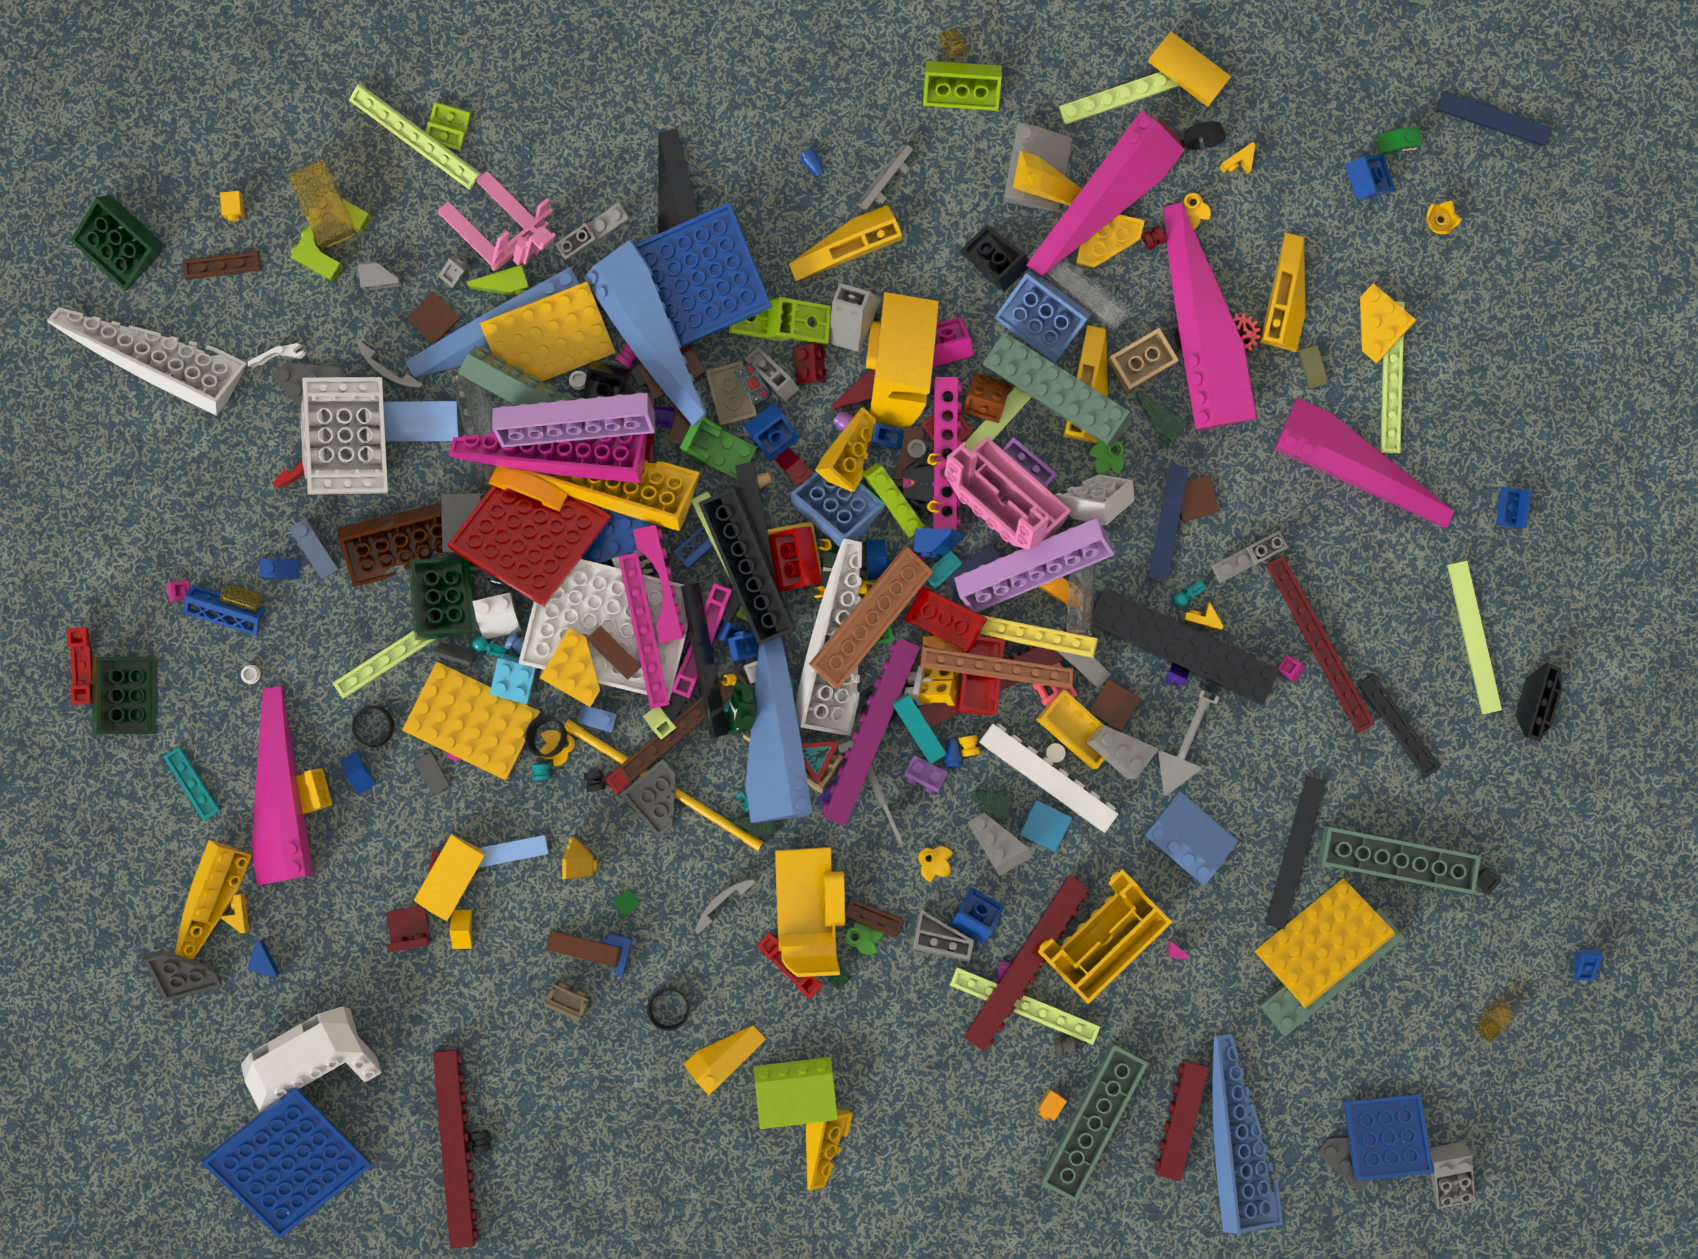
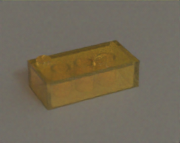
M323 159L288 174V178L316 241L322 249L358 234L330 169Z

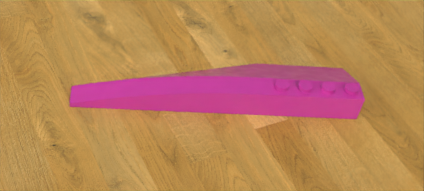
M1183 203L1164 207L1171 280L1195 429L1207 430L1255 420L1257 415L1243 339L1239 335L1236 323L1232 319L1229 307L1225 303L1221 289L1207 262V257L1200 246L1199 239L1193 230Z

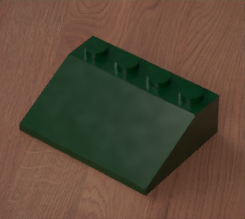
M110 194L95 198L70 240L124 291H127L147 270L165 246Z
M464 557L410 560L408 567L415 640L438 639L475 633L469 560Z
M92 657V734H156V657Z

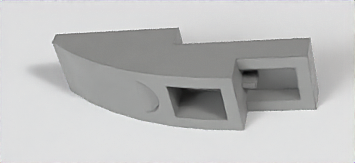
M618 202L591 222L581 225L555 245L563 258L568 260L616 232L618 227L631 218L622 204Z
M1277 531L1211 567L1221 583L1288 548L1281 532Z

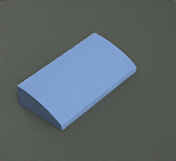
M457 401L383 402L385 442L452 441L453 438L459 437V403Z

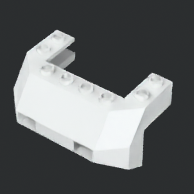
M344 1006L313 1016L250 1052L241 1064L245 1083L260 1112H263L290 1089L295 1088V1086L300 1089L345 1062L364 1082L382 1073L378 1058L357 1034L350 1008Z

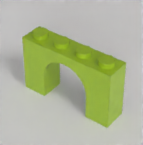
M329 191L327 195L322 197L320 201L321 206L318 211L312 214L311 223L308 228L306 227L302 231L300 242L294 245L291 251V258L326 279L335 282L343 265L320 251L318 247L320 231L329 223L341 222L363 234L372 217L369 213Z

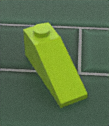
M522 265L467 282L470 289L518 296L530 289Z

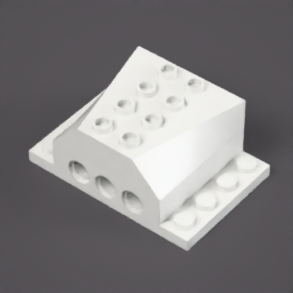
M382 377L302 378V461L305 479H307L308 495L387 493Z

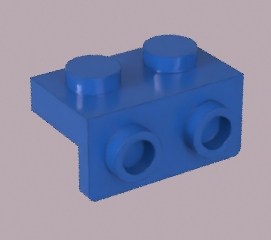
M1501 487L1496 525L1510 528H1526L1532 491Z
M752 630L739 631L734 633L735 637L728 638L733 661L758 657L759 645Z

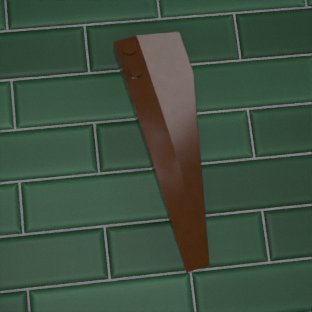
M441 503L337 528L338 539L353 587L381 581L397 574L394 571L384 575L392 566L403 564L406 565L404 568L407 570L409 569L410 560L418 557L430 559L434 550L439 554L442 553Z

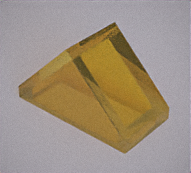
M955 27L937 34L948 61L966 54L967 43Z

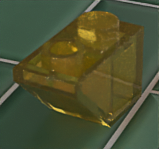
M1496 999L1481 1015L1475 1030L1490 1043L1511 1022L1516 1014L1503 1001Z

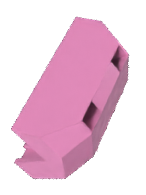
M988 437L970 452L966 449L967 444L963 442L947 456L945 476L958 499L963 504H967L976 516L982 517L991 529H995L1000 533L1004 541L1010 542L1013 546L1028 550L1036 547L1041 541L1048 539L1062 527L1072 511Z

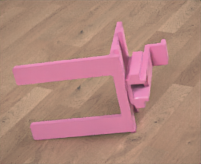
M487 171L478 177L476 182L524 229L509 242L510 233L506 231L498 237L494 247L450 202H447L438 209V213L492 266L491 269L493 271L498 270L512 257H514L513 261L518 266L521 263L526 265L533 253L537 256L540 250H543L555 240L556 236L554 232L551 234L546 229L549 223L547 221L544 222L553 212L551 208L548 209L550 203L548 198L538 205L534 218Z

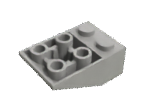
M840 283L832 302L828 343L860 353L881 299L870 291Z
M1465 1141L1430 1148L1434 1172L1430 1176L1437 1209L1475 1202L1472 1154Z

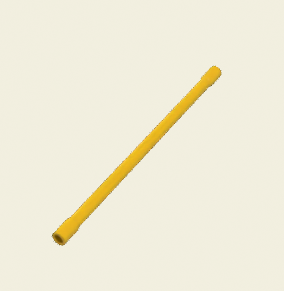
M568 719L564 726L567 732L584 740L620 764H623L629 758L587 732L572 720ZM646 769V770H645L642 774H640L639 776H642L643 774H645V773L648 771V769ZM676 788L675 798L735 835L757 851L764 842L750 832H746Z

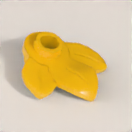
M1190 193L1184 198L1182 203L1192 223L1193 230H1195L1199 226L1201 219H1210V208L1207 204L1203 203L1201 196L1197 193ZM1196 200L1197 203L1196 205L1191 206L1190 201Z
M548 730L541 733L546 744L540 752L544 755L552 752L560 741V732ZM567 734V741L569 742L567 747H564L555 756L541 758L553 759L555 767L564 764L568 759V754L575 747L574 739Z
M938 846L934 849H922L918 855V861L922 865V876L929 882L933 880L935 874L941 877L949 876L951 874V867L947 860L952 856L953 852L944 846ZM927 855H931V859L929 861H926L925 859Z

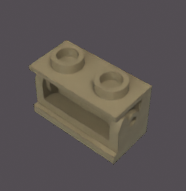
M561 981L558 984L554 983L544 1006L580 1021L590 1000L587 997V993L579 989L575 992L569 989L570 985Z

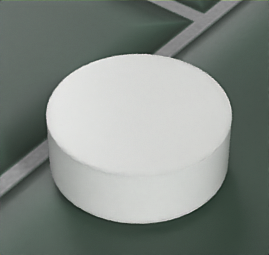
M1058 743L1051 744L1046 749V757L1052 762H1060L1065 757V749Z

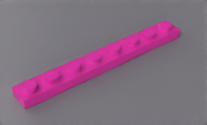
M638 553L619 556L650 709L670 705Z

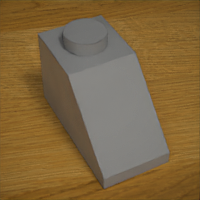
M364 261L363 264L358 265L360 286L364 291L402 286L401 281L377 262L375 263V261Z

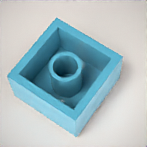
M502 653L497 659L490 695L528 704L532 698L538 668L519 664L520 657Z

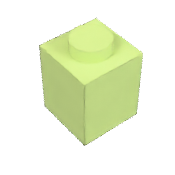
M661 707L653 708L643 716L661 740L676 728Z

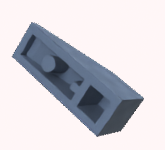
M305 518L290 527L296 541L321 579L339 570L311 520Z

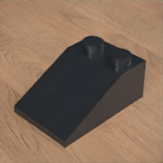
M988 225L983 227L960 250L992 284L1003 292L1029 268L1026 266L1029 262L1026 254Z
M592 361L588 367L582 398L590 399L598 396L625 395L630 370Z

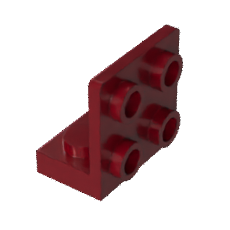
M418 906L386 913L391 943L388 944L389 952L431 944L424 907Z

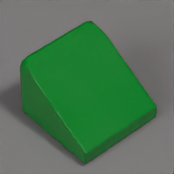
M627 889L613 900L624 916L641 904L630 889Z

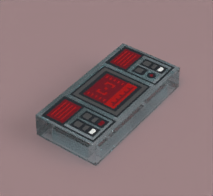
M752 362L734 372L753 406L771 396Z

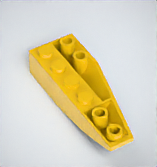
M886 205L851 219L789 263L795 281L798 282L902 240V234L889 206Z
M1285 233L1259 343L1297 352L1305 319L1304 237Z
M1087 325L1076 378L1108 398L1106 329ZM1066 420L1063 437L1095 444L1101 443Z
M208 840L188 894L175 954L192 960L195 958L220 920V916L223 915L231 903L233 895L237 894L252 857L251 854L223 843Z

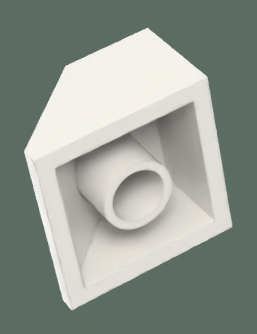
M512 593L472 601L477 623L485 639L507 635L512 631H521Z

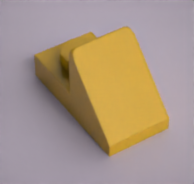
M1250 143L1224 161L1220 166L1222 172L1225 173L1229 170L1231 173L1239 167L1238 163H1240L1245 172L1249 174L1252 169L1255 143Z
M1210 602L1206 605L1204 616H1201V612L1190 610V613H1184L1183 621L1216 630L1223 629V624Z
M245 893L233 895L231 908L233 911L235 910V914L220 916V918L240 933L249 932Z

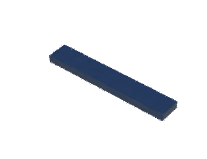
M1447 92L1442 93L1436 110L1541 146L1546 145L1552 128Z
M1169 465L1149 571L1150 578L1168 581L1189 467Z

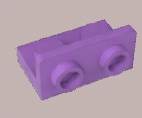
M914 755L904 776L907 777L905 781L915 786L919 783L924 786L923 790L933 795L934 791L937 793L940 791L948 772Z

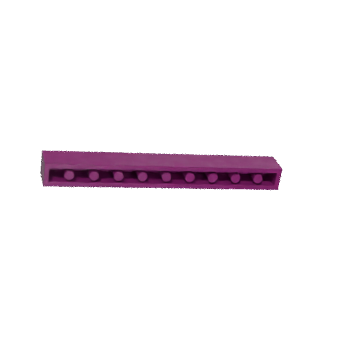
M898 638L897 642H892L889 650L892 655L889 660L885 659L882 666L884 674L882 678L878 676L874 685L877 688L875 695L871 694L866 704L870 706L868 712H863L859 723H862L860 731L855 730L852 741L855 743L852 749L848 747L844 757L847 759L845 766H840L837 776L840 777L837 784L833 783L829 792L832 795L830 802H825L821 811L825 813L824 818L843 826L846 825L894 711L892 702L899 699L920 649L919 646Z

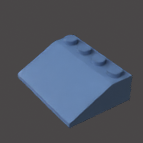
M1030 269L994 319L1055 364L1092 314Z
M818 472L813 473L790 493L791 506L839 547L844 538L858 541L886 506L882 500L863 484L859 483L856 490L851 492L827 482Z
M1181 791L1177 793L1142 834L1202 886L1216 873L1238 842Z

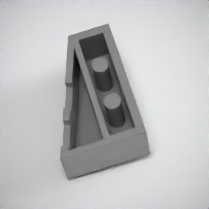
M1108 726L1097 727L1086 741L1089 746L1128 780L1137 778L1159 750Z
M982 813L968 822L973 834L999 876L1033 857L1026 845L986 813Z
M921 909L912 949L968 962L971 958L974 941Z

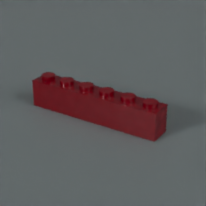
M1183 1060V1064L1180 1063L1178 1066L1177 1075L1180 1076L1178 1083H1174L1172 1091L1175 1097L1174 1101L1169 1103L1168 1113H1170L1169 1121H1165L1163 1132H1166L1165 1138L1160 1140L1159 1151H1161L1160 1158H1156L1154 1170H1156L1158 1176L1181 1182L1209 1069L1207 1065Z

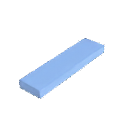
M546 835L481 847L480 849L485 851V856L478 868L549 854Z

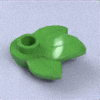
M1116 441L1114 444L1116 447L1115 453H1112L1111 449L1103 443H1098L1091 448L1089 455L1096 458V473H1104L1109 469H1112L1117 474L1120 473L1124 466V459L1122 457L1124 449L1121 442Z
M855 922L854 928L846 932L845 939L848 945L857 947L860 953L873 955L877 953L874 943L882 938L883 933ZM853 934L858 935L859 939L853 941L851 939V936Z

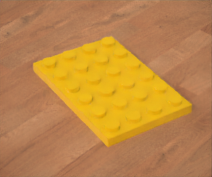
M588 281L480 322L493 356L503 357L506 363L511 366L517 365L524 370V373L540 378V382L616 353Z
M436 661L402 731L507 781L525 745L526 729L530 722L539 716L540 711L524 703L490 695L491 687Z
M1343 878L1285 926V929L1279 930L1256 949L1255 953L1306 1009L1396 934Z

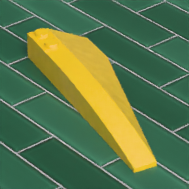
M647 460L644 462L640 483L564 476L515 469L540 478L561 489L571 497L680 531L686 519L700 475L699 472L666 462L648 463Z

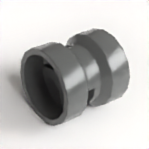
M1067 1037L1065 1041L1060 1039L1053 1040L1057 1059L1063 1058L1067 1054L1070 1057L1076 1056L1073 1037Z

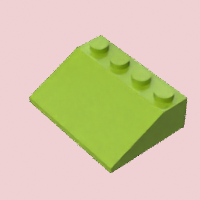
M831 1057L754 1066L760 1129L838 1120Z

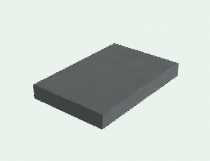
M480 493L441 494L443 552H454L448 548L447 544L480 503Z

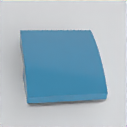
M1035 800L1019 835L1056 852L1072 817Z

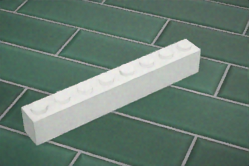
M999 723L990 725L979 741L981 745L1103 833L1107 831L1118 815L1113 805L1108 802L1106 804L1102 803L1099 800L1101 797L1092 790L1088 793L1083 789L1085 787L1084 784L1076 779L1074 782L1068 778L1069 774L1061 768L1057 770L1052 767L1054 764L1046 757L1041 759L1036 755L1038 751L1031 746L1027 748L1021 744L1022 740L1016 735L1009 736L1005 733L1007 729Z

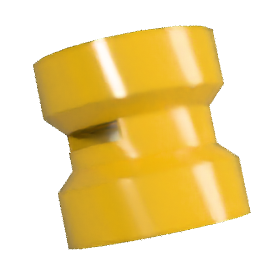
M977 735L958 738L959 744L964 747L961 750L962 757L981 754L980 748L975 746L978 741Z

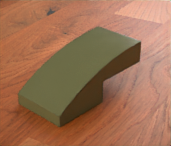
M1312 345L1299 349L1300 362L1304 369L1308 388L1311 389L1328 384L1318 346Z

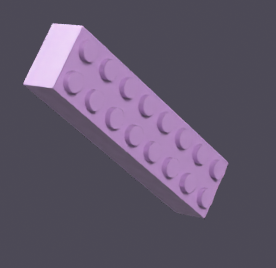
M641 392L631 395L618 394L611 397L598 396L590 399L578 398L577 400L570 401L559 400L549 403L539 402L538 404L500 406L499 408H493L492 429L502 448L655 433V412L648 393Z
M1096 518L1088 520L1079 526L1069 528L1060 534L1052 535L1030 550H1017L991 563L981 565L977 569L964 572L954 579L959 597L970 610L978 612L1115 554L1109 536Z

